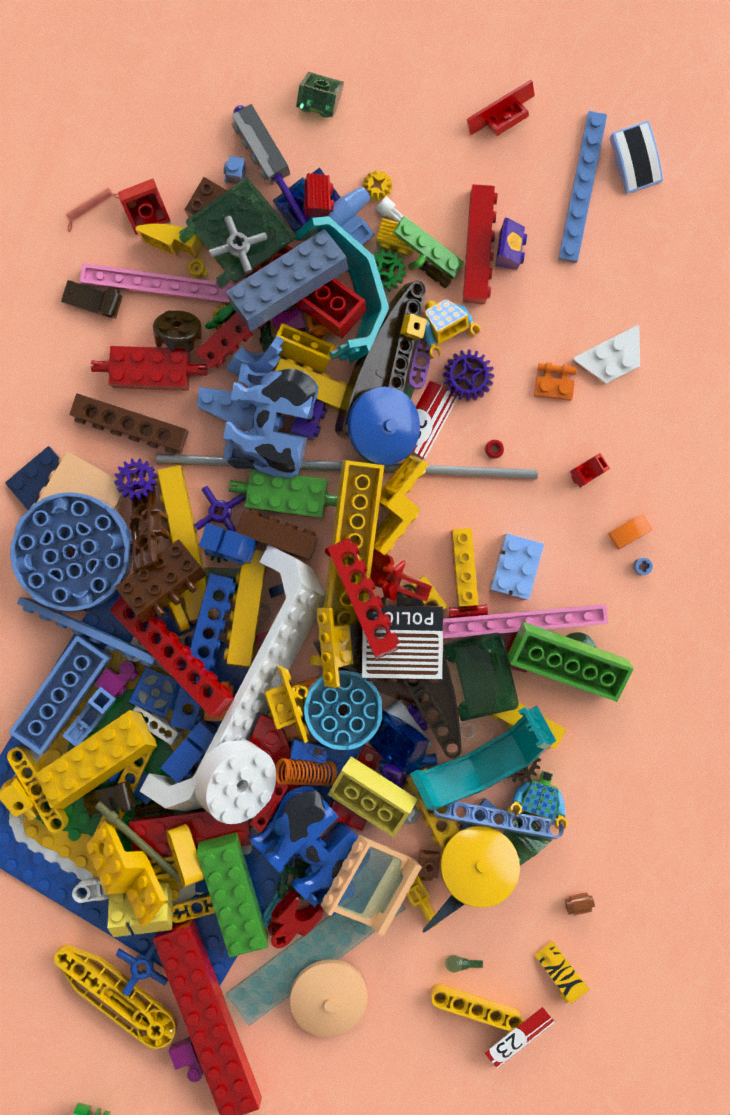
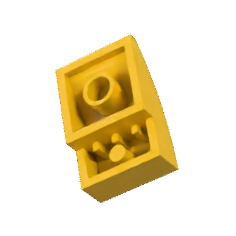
M145 224L137 226L135 229L143 242L175 257L182 251L198 258L203 247V242L197 232L180 226Z

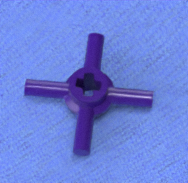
M208 486L202 488V492L211 505L208 510L209 515L194 524L196 529L200 530L206 526V523L214 521L216 523H223L227 530L236 532V528L229 518L232 514V508L246 500L245 496L239 494L226 502L217 500ZM219 507L224 509L222 516L216 515V512H218L216 509Z

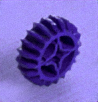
M468 349L467 355H465L464 351L461 350L460 357L456 353L453 354V359L449 358L447 361L449 365L444 366V369L448 372H444L442 376L448 379L444 380L443 383L446 385L450 384L447 387V391L453 389V397L457 393L460 394L458 400L466 396L465 400L468 402L470 396H472L473 400L476 401L477 394L482 398L484 396L483 391L488 393L490 390L488 386L493 385V382L489 379H493L494 374L488 372L493 371L494 368L492 366L487 367L490 364V360L484 362V354L480 358L477 357L478 351L471 355V349ZM467 361L476 363L480 368H472ZM459 363H462V373L453 377L454 368ZM466 370L472 373L471 379L464 377ZM483 375V383L475 389L474 379ZM456 382L465 383L469 390L459 387Z

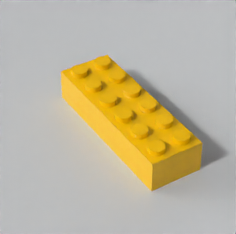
M129 710L37 772L36 776L50 808L64 809L147 754L157 745L142 714Z

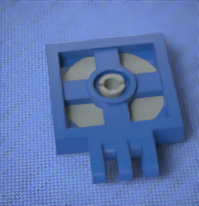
M145 666L129 699V703L165 718L169 709L174 710L180 684L173 677Z

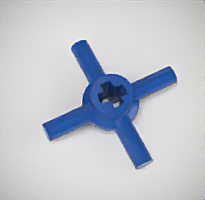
M154 942L145 955L133 957L120 948L116 952L115 956L130 964L132 976L122 991L125 995L129 996L139 979L143 980L151 977L163 986L168 982L167 977L154 970L152 957L157 951ZM142 963L146 964V970H138L139 965Z

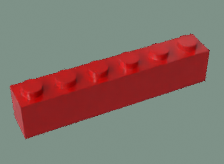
M472 184L470 190L463 303L485 304L487 298L491 296V287H488V279H492L493 270L489 268L490 261H493L494 256L491 242L495 240V230H492V223H496L497 212L493 211L498 199V193H495V186Z

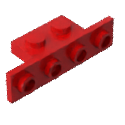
M527 81L467 118L469 133L472 135L488 126L498 136L529 117V111L522 104L535 96L533 81Z

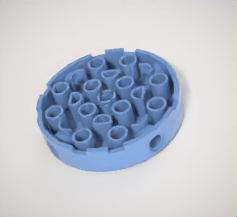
M71 492L48 496L32 505L26 514H23L15 527L16 531L10 547L11 564L14 574L21 587L34 600L45 606L62 611H77L98 606L118 592L115 586L125 580L130 573L133 554L131 551L132 546L130 545L132 537L129 528L122 516L112 506L99 498ZM71 546L76 550L73 557L69 554Z

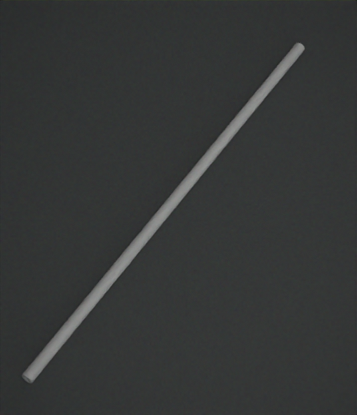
M156 455V463L231 466L228 463V459H223V456ZM303 460L300 469L341 471L342 461ZM401 464L384 465L383 473H394ZM428 465L424 474L537 479L538 469Z

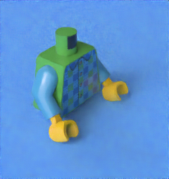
M542 770L540 780L531 778L530 781L524 782L515 790L512 805L508 808L509 813L514 808L516 810L515 816H518L523 810L552 820L557 818L554 824L556 829L559 827V822L564 825V830L568 826V821L565 818V804L562 793L558 787L550 784L553 773Z

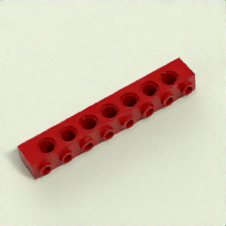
M120 596L109 611L210 716L220 717L235 699L230 694V689L223 684L221 685L217 681L218 677L213 672L206 670L205 664L191 654L192 651L184 644L182 645L178 641L179 637L166 628L167 625L161 619L152 616L143 623L137 615L134 617V611L124 598ZM186 661V668H185V670H184L183 665H184V662ZM197 675H199V682H198V683H197V681H196ZM212 688L213 693L210 697L209 690Z

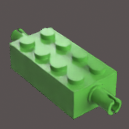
M250 469L249 481L247 483L230 480L229 483L230 486H237L229 487V492L246 494L245 507L247 509L323 519L324 507L326 505L336 507L338 495L328 494L327 479L299 475L286 479L273 477L256 469Z

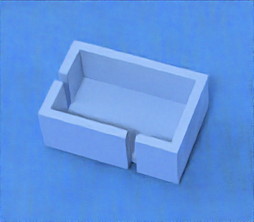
M508 533L504 534L500 551L505 552V555H498L489 590L529 600L544 543Z

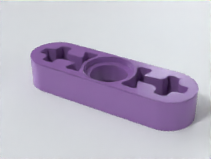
M424 336L423 339L417 340L409 375V385L413 389H421L425 385L431 359L429 355L424 352H417V350L422 351L423 344L420 341H424ZM430 345L426 346L425 352L430 351ZM422 356L427 360L425 366L420 367L416 364L418 357ZM414 368L418 371H425V373L421 372L420 379L423 382H419L418 385L412 380L417 375V371H413Z

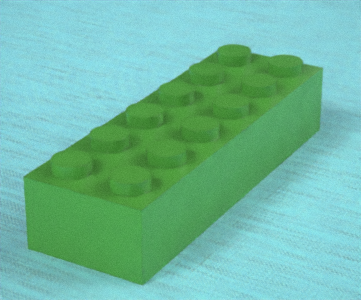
M522 622L507 654L509 662L513 666L618 702L634 670L627 658L526 622Z
M235 832L200 841L198 843L197 855L229 958L268 948V933L238 833Z

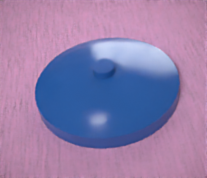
M392 387L373 388L361 394L352 405L347 423L348 435L355 451L366 461L378 465L395 464L405 459L417 444L420 433L419 415L411 399L400 390Z

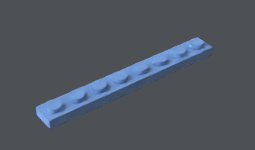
M588 111L558 260L573 263L578 261L607 114Z
M19 597L17 604L23 606L22 610L28 613H39L41 619L47 621L52 619L56 621V625L65 629L70 627L73 629V633L80 636L88 635L90 636V641L98 644L103 642L107 644L106 648L113 651L119 649L124 652V656L134 659V657L141 659L140 663L146 666L159 665V662L149 651L35 600Z

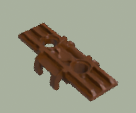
M154 486L152 487L154 493L149 491L147 493L148 498L142 495L141 501L137 497L132 501V516H130L132 521L130 522L132 541H130V545L132 546L134 572L157 563L159 536L164 537V539L169 538V532L163 529L160 523V519L168 522V515L161 510H156V488ZM147 509L146 513L142 515V512Z

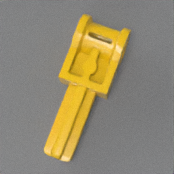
M417 875L407 896L413 907L418 905L425 920L429 923L434 917L435 912L428 901L430 894L421 877Z

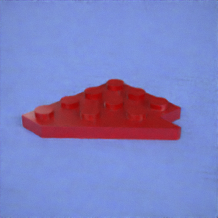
M261 713L249 741L266 752L272 758L276 767L280 759H290L291 747L283 728L277 730L272 717ZM283 761V762L281 763L280 767H279V779H280V780H282V779H281V768H282V765H283V763H284L285 761ZM285 763V765H284V767H283V772H282V776H283V780H284V781H285V767H286V763ZM291 784V785H289V787H288V789L286 790L285 794H286L288 791H290V790H292V789H294V788H298V787H302V786H307V785H293V784Z

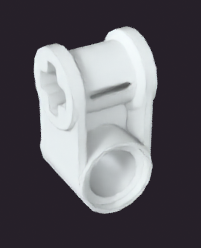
M95 878L79 882L73 889L72 897L76 902L83 903L109 899V894L105 893L100 879ZM79 888H85L87 895H81Z

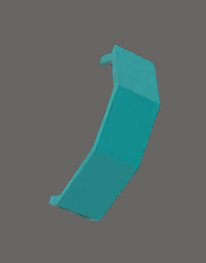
M329 216L311 218L295 233L296 240H308L325 229L346 255L347 271L350 274L355 293L363 298L366 303V313L362 316L363 320L355 339L347 340V344L337 347V350L329 352L331 360L339 359L344 361L348 359L351 364L369 353L388 312L389 305L374 255Z
M538 706L531 709L527 707L520 709L518 712L523 717L508 731L472 752L424 771L415 770L410 773L427 810H436L485 791L532 764L556 742Z

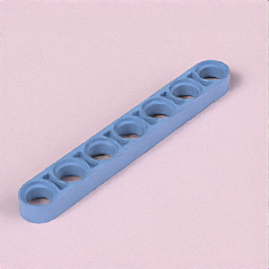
M454 802L445 806L446 813L444 814L438 813L437 810H432L433 815L440 819L525 835L557 839L564 834V826L560 822L558 827L559 834L553 835L550 832V826L554 825L556 820L526 814L515 816V812L509 813L508 811L473 804ZM457 807L465 810L464 817L460 818L456 815L455 810ZM475 811H481L484 814L483 821L475 819ZM495 814L502 816L503 823L501 825L494 822L493 817ZM513 818L521 820L522 825L520 828L513 826ZM533 821H536L540 824L539 832H536L531 828V823Z

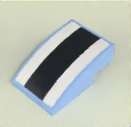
M649 120L612 133L609 140L616 156L614 161L626 194L663 181L659 154Z

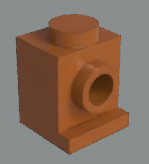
M420 850L419 864L422 868L418 876L422 877V880L433 881L434 878H438L439 851ZM430 864L433 868L432 870H426V866Z

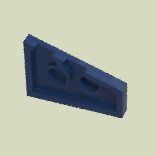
M50 446L46 447L5 482L27 510L37 502L41 489L44 486L46 487L50 481L49 476L51 472L59 466L58 461L60 457Z

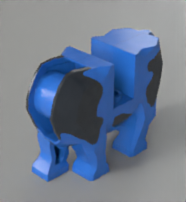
M302 786L288 791L282 797L274 818L267 824L265 829L259 834H250L247 838L262 854L266 852L267 848H272L277 843L275 850L266 853L264 857L279 873L283 871L284 865L288 864L294 854L308 863L309 867L305 870L307 876L302 879H293L290 883L315 908L318 903L321 905L324 896L328 893L334 878L338 875L344 860L348 857L358 836L345 823L339 821L321 839L319 836L339 816L326 803L320 793L311 786ZM370 849L365 854L354 876L366 864L370 855Z

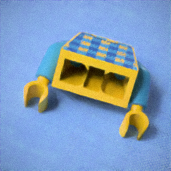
M430 300L425 305L426 311L424 313L427 323L424 337L427 345H430L431 348L429 351L431 359L434 358L433 350L438 352V356L441 355V349L435 345L436 342L439 345L467 328L468 336L473 338L475 333L472 329L477 334L481 330L480 325L473 324V318L465 306L452 303L449 300H443L438 304Z

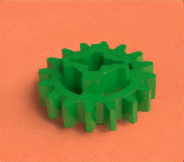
M381 249V254L375 251L374 258L380 278L387 281H381L383 288H387L388 292H390L391 286L397 289V282L402 284L403 279L401 277H406V272L403 271L406 269V265L402 264L404 261L403 257L398 259V252L393 255L391 254V249L388 250V253ZM382 268L389 269V273L386 271L382 272ZM398 268V275L395 278L393 272Z

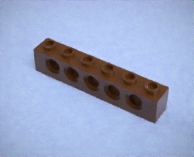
M76 393L69 414L75 418L74 421L85 425L88 422L93 424V428L102 431L104 428L111 430V434L120 437L122 434L129 436V440L138 443L140 440L147 442L146 445L153 448H158L159 445L165 447L164 451L176 454V451L182 453L189 433L185 428ZM96 409V415L90 418V410ZM109 415H114V416H115L114 422L111 423V424H108V423H107V418H108V416H109ZM133 421L132 428L126 430L125 423ZM148 426L151 427V433L144 436L143 429ZM168 432L170 435L169 439L165 442L161 441V435Z

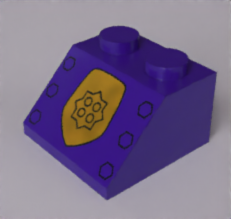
M504 218L500 229L495 267L518 270L519 265L524 262L525 252H522V246L526 245L527 234L524 233L525 226L510 218Z

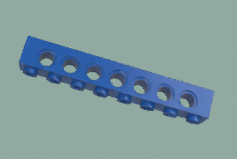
M211 572L209 573L190 645L191 654L205 664L204 667L207 671L214 668L216 658H213L214 650L218 651L221 641L218 639L219 631L223 632L226 621L223 620L224 613L229 612L231 602H228L229 594L233 595L236 583H232L233 578ZM214 591H223L224 597L221 600H215L213 598ZM209 610H218L219 616L215 619L209 618ZM204 629H213V636L205 637L203 635ZM206 647L209 649V653L206 656H200L198 654L199 648ZM199 675L196 677L197 683L199 682ZM181 685L177 694L170 726L192 731L194 726L200 721L201 715L198 714L201 706ZM185 704H192L194 709L191 712H185L183 706Z

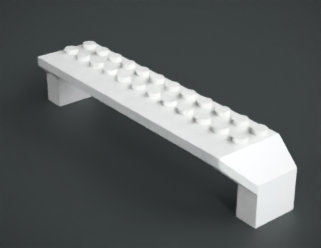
M270 545L267 546L260 563L281 574L286 599L202 761L209 752L226 741L250 740L260 714L267 715L269 711L264 691L282 685L276 666L281 665L288 669V671L290 670L317 618V608H321L324 604L325 592L313 568ZM197 771L193 778L177 783L171 777L149 773L140 789V792L166 809L190 811L203 808L197 801L194 790L198 776H196Z

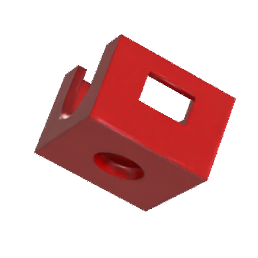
M364 745L357 760L375 771L382 753ZM367 754H372L373 759L371 761L366 760Z

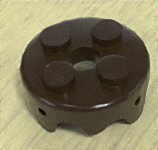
M168 310L164 312L153 323V335L156 346L159 348L164 343L171 351L183 347L187 352H191L194 349L195 341L202 338L200 320L194 314L186 311Z

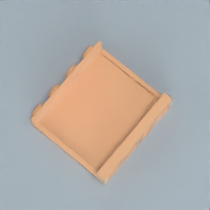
M69 451L61 455L58 461L59 466L51 472L49 483L39 493L40 498L38 501L59 493L71 492L90 495L108 503L116 511L124 500L123 492L119 493L117 490L119 486H116L114 483L117 479Z

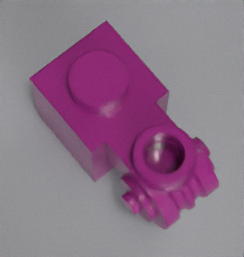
M128 660L121 663L120 674L111 667L107 668L95 682V685L99 688L101 686L114 698L117 696L121 697L127 690L126 685L129 680L133 682L140 673L137 671L135 662Z
M190 1037L171 1044L168 1052L175 1070L189 1066L187 1078L191 1082H198L204 1073Z

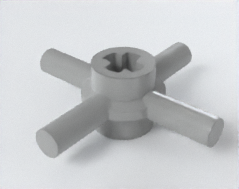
M227 216L224 218L230 236L225 245L210 249V256L212 258L229 252L231 255L239 257L245 274L252 272L246 255L250 245L267 240V235L264 232L247 238L243 233L237 232L232 217Z

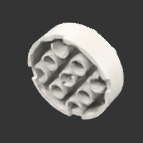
M244 739L233 742L231 740L226 741L209 752L200 764L196 774L198 779L197 785L194 787L195 796L199 804L218 821L226 824L244 822L255 817L270 801L276 784L275 764L266 752L250 741Z

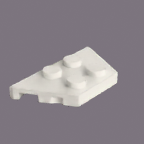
M639 325L572 359L573 362L585 368L589 374L596 376L603 384H607L640 367Z

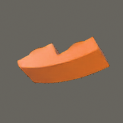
M641 514L609 532L608 535L619 550L654 529L645 515Z

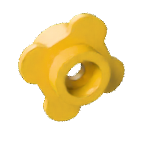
M197 258L186 264V269L191 274L190 278L198 279V277L208 274L207 268L203 265V259Z

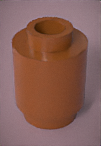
M587 892L572 895L565 899L569 915L573 914L576 916L589 913L595 907L592 895L589 896Z

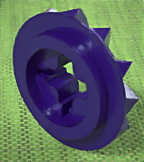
M410 703L407 706L410 715L422 730H428V724L418 706H413Z

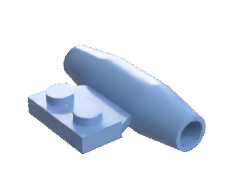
M363 186L335 201L333 212L329 214L332 220L361 245L375 235L364 219L355 216L371 199Z

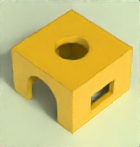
M413 314L404 315L400 334L416 340L423 339L427 319ZM415 322H417V323L419 324V325H418V326H419V329H418V330H415V329H414V323H415Z

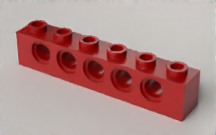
M350 538L327 547L375 659L397 651V644L400 642L396 633H391L388 627L392 625L388 615H383L381 608L384 607L379 596L375 597L373 590L376 588L372 578L367 579L365 572L368 570L364 560L359 561L357 554L360 551L356 542L351 543ZM347 558L354 559V563L350 566L343 564ZM354 576L362 577L361 582L358 584L352 583L351 579ZM366 593L370 595L369 600L366 602L359 600L361 594ZM374 611L378 614V617L375 620H369L367 614ZM377 630H384L386 632L385 637L382 639L376 638L375 633Z

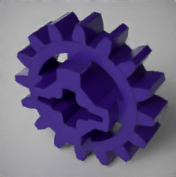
M132 458L130 464L124 461L123 468L118 466L120 473H115V477L119 480L114 481L116 486H119L117 490L119 493L123 492L124 498L129 495L131 501L135 497L141 501L142 495L148 498L147 493L149 491L154 493L152 486H157V482L153 479L158 477L156 473H153L155 471L153 466L149 467L148 461L143 464L140 458L137 462ZM146 473H148L149 476L148 482H146L145 480ZM124 477L127 479L126 486H124ZM133 478H136V479L139 478V479H140L139 481H136V480H135V481L133 482Z

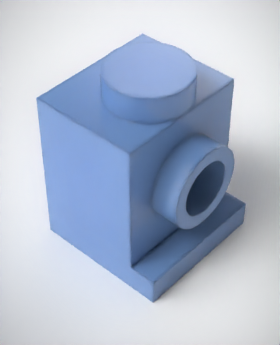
M229 156L228 162L224 164L225 182L239 185L244 184L247 168L244 158Z

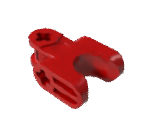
M290 890L271 913V920L273 922L269 924L268 932L272 936V946L283 948L292 941L296 934L306 936L322 919L324 913L322 906L317 904L314 908L310 904L307 908L297 910L301 904L299 893Z

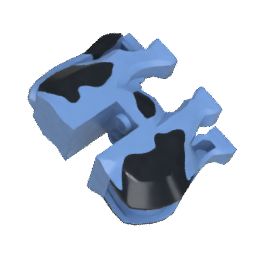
M241 363L238 379L240 383H234L231 401L242 402L243 404L252 403L256 406L254 411V427L250 431L243 432L234 422H226L223 440H226L223 459H228V463L236 469H256L273 477L294 478L299 474L302 467L308 437L278 431L279 428H282L284 417L281 415L283 413L311 419L319 387L309 375L300 370L284 369L269 373H255L249 365ZM241 383H245L249 388L244 387Z

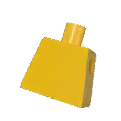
M17 775L2 785L0 788V800L14 817L23 814L28 821H31L38 815Z

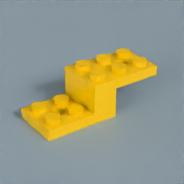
M410 454L381 489L379 504L390 513L376 530L374 549L383 555H386V553L393 549L394 543L405 534L406 528L418 517V513L421 510L405 494L413 489L415 481L424 475L429 464L423 459Z
M104 820L86 845L87 851L105 893H126L140 926H147L167 899L144 851L125 852L113 824Z

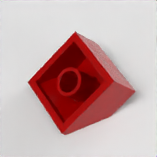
M154 178L118 192L121 204L136 235L138 234L135 230L137 226L165 224L171 221Z

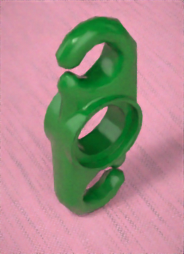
M231 304L221 308L216 313V317L206 323L205 328L212 329L227 322L236 312Z

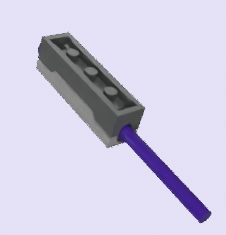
M250 104L246 107L243 105L236 106L232 114L234 121L232 123L233 129L236 134L240 133L243 137L241 142L245 149H250V157L253 163L260 166L259 172L263 180L267 179L270 185L278 184L301 226H304L308 221L283 178L290 175L287 162L253 105Z

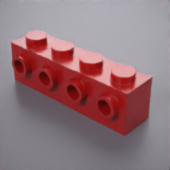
M236 312L195 353L210 369L214 367L218 369L226 361L224 357L228 353L233 355L239 349L237 345L242 340L244 342L249 340L253 334Z

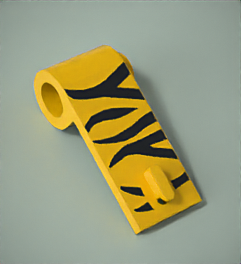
M553 941L535 954V957L561 990L559 995L565 1003L570 1002L573 1004L590 990Z

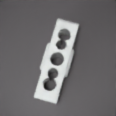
M135 706L132 710L142 712L144 717H148L149 721L145 720L149 731L170 745H175L182 734V731L174 726H170V723L160 715L139 706ZM153 721H156L158 723L157 728H154L152 726ZM161 727L165 728V731L170 730L172 736H167L166 732H162Z

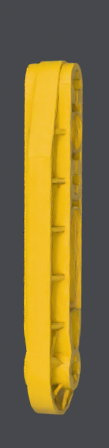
M70 944L63 945L56 951L54 962L73 989L145 1046L154 1049L163 1048L173 1040L177 1031L175 1015L137 984L133 988L134 992L131 991L129 996L125 995L122 992L125 986L120 981L123 980L127 984L130 979L104 958ZM91 959H93V960H95V961H98L99 963H101V964H102L103 966H105V967L102 969L100 966H98L96 963H94ZM77 965H82L84 967V971H80L77 968ZM107 968L120 979L116 980L109 973H107L105 969ZM76 981L80 983L82 986H84L87 990L84 991L82 988H80ZM90 991V992L93 993L96 997H98L100 1000H102V1002H101V1003L98 1002L95 998H93V997H92L91 995H89L87 992ZM136 992H138V993L141 994L144 998H146L148 1001H150V1003L147 1004L145 1001H143L141 998H139V997L136 995ZM105 1003L109 1007H111L114 1011L117 1012V1015H115L113 1012L107 1009L103 1004ZM121 1015L123 1018L129 1021L132 1024V1027L125 1023L118 1016ZM146 1030L147 1034L143 1035L142 1031Z

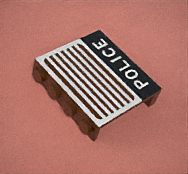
M383 605L384 607L381 608L383 615H388L392 624L388 627L391 633H396L400 642L397 644L398 650L375 659L363 631L362 678H366V681H378V678H386L388 682H398V678H406V682H418V679H426V682L431 683L442 679L443 606ZM374 611L367 614L369 620H375L378 617V614ZM381 629L375 633V637L378 639H382L386 635V632Z

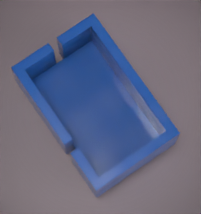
M206 523L199 546L205 548L204 552L244 565L245 562H252L258 541Z
M201 720L189 733L188 738L184 739L161 766V769L177 783L182 779L184 781L187 780L196 770L194 765H200L218 729L209 721Z

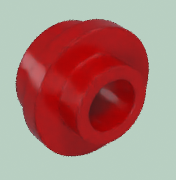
M491 440L485 446V453L489 458L497 459L504 453V446L499 440ZM492 446L497 447L498 451L496 453L491 451Z

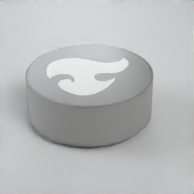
M415 805L406 818L405 824H413L418 820L419 812Z

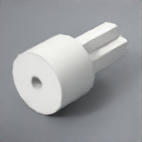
M387 196L375 209L384 218L387 216L391 221L397 223L404 217L395 208L396 204Z

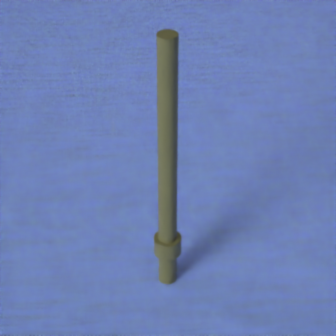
M101 801L95 806L106 817L105 820L108 823L114 824L184 887L180 881L178 871L118 818L119 815L114 810L108 809Z

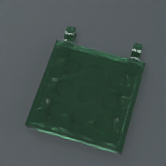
M248 177L187 219V227L179 232V239L183 244L188 242L195 234L208 251L226 244L230 236L224 218L227 216L232 217L237 232L243 233L247 238L265 232L267 240L250 245V249L246 254L252 271L296 240V235ZM229 252L214 257L225 271L216 278V284L221 289L230 280H233L236 284L248 275L245 274L239 257H235Z

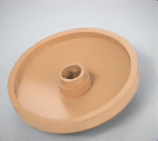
M333 959L321 960L307 966L298 974L290 991V1007L296 1022L305 1031L321 1037L338 1036L351 1030L363 1017L368 1002L367 988L361 974L350 964Z

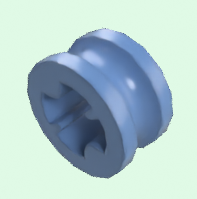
M640 558L635 561L633 568L637 574L647 575L652 571L653 565L649 559ZM642 561H644V564H647L648 566L644 569V572H642V569H639V565L642 564Z

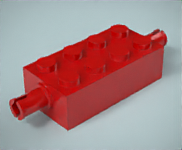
M110 346L108 361H91V365H93L91 366V372H108V384L113 388L189 391L190 375L207 376L208 374L206 372L208 370L207 364H190V352H187L184 348H177L171 351L169 348Z

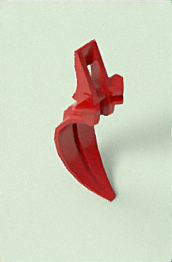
M325 548L324 552L330 557L328 548ZM373 550L370 578H372L376 587L382 588L385 598L396 601L398 593L402 592L427 602L432 589L431 585L403 573L406 564L405 560H402L393 567L395 562L392 556L387 553L383 555L379 551ZM401 580L416 584V591L413 592L401 586Z

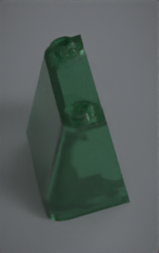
M482 634L443 645L446 659L450 663L457 664L465 701H461L458 706V714L461 721L517 709L519 703L501 634Z

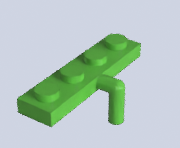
M406 216L401 218L392 233L420 254L416 261L408 265L411 271L422 267L425 260H428L452 279L456 277L464 261Z

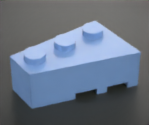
M199 387L197 407L201 411L225 422H234L243 431H250L254 427V411L256 407L254 404L231 401L232 391Z

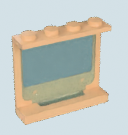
M359 835L348 857L344 860L338 875L334 878L328 893L324 896L321 906L330 916H332L333 912L339 913L371 926L377 934L384 936L422 866L407 855Z

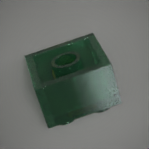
M308 71L299 85L296 107L301 108L304 112L318 113L321 117H333L338 107L344 81Z

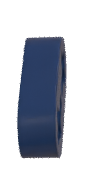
M283 583L268 589L271 598L285 594Z

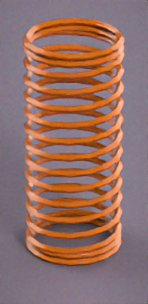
M282 758L276 764V781L281 785L332 786L337 779V767L333 761H326L325 764L314 761ZM285 761L281 768V779L283 781L281 782L279 780V767L281 763ZM285 763H286V767H285V781H284V780H283V776H282V772H283V767H284V765H285ZM328 763L331 765L333 771V776L330 784H328V782L330 780L331 772ZM326 766H328V769H329V778H328V781H327V782H326V778H327V769H326Z

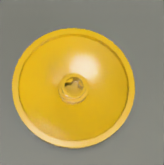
M474 826L458 832L448 841L441 856L440 870L447 890L455 899L471 907L486 908L501 903L513 892L518 882L520 865L517 852L505 835L490 827Z

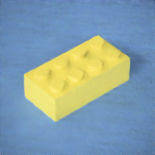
M350 757L328 793L330 797L392 837H395L418 800L353 757Z

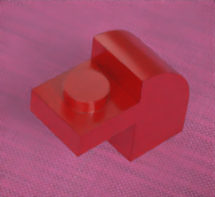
M599 453L571 470V478L581 488L608 471L610 467L602 454Z

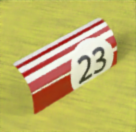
M429 381L416 405L420 420V433L413 452L424 459L427 457L459 397L457 394L453 397V391H447L446 387Z
M541 1007L486 1051L485 1055L497 1068H500L556 1023V1020L554 1021L547 1011Z

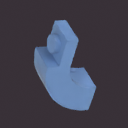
M277 335L269 348L262 353H251L240 347L225 369L239 375L242 363L249 365L255 373H269L281 358L278 354L282 350L279 346L283 339Z
M100 686L87 701V705L62 736L75 747L82 743L101 723L116 699Z

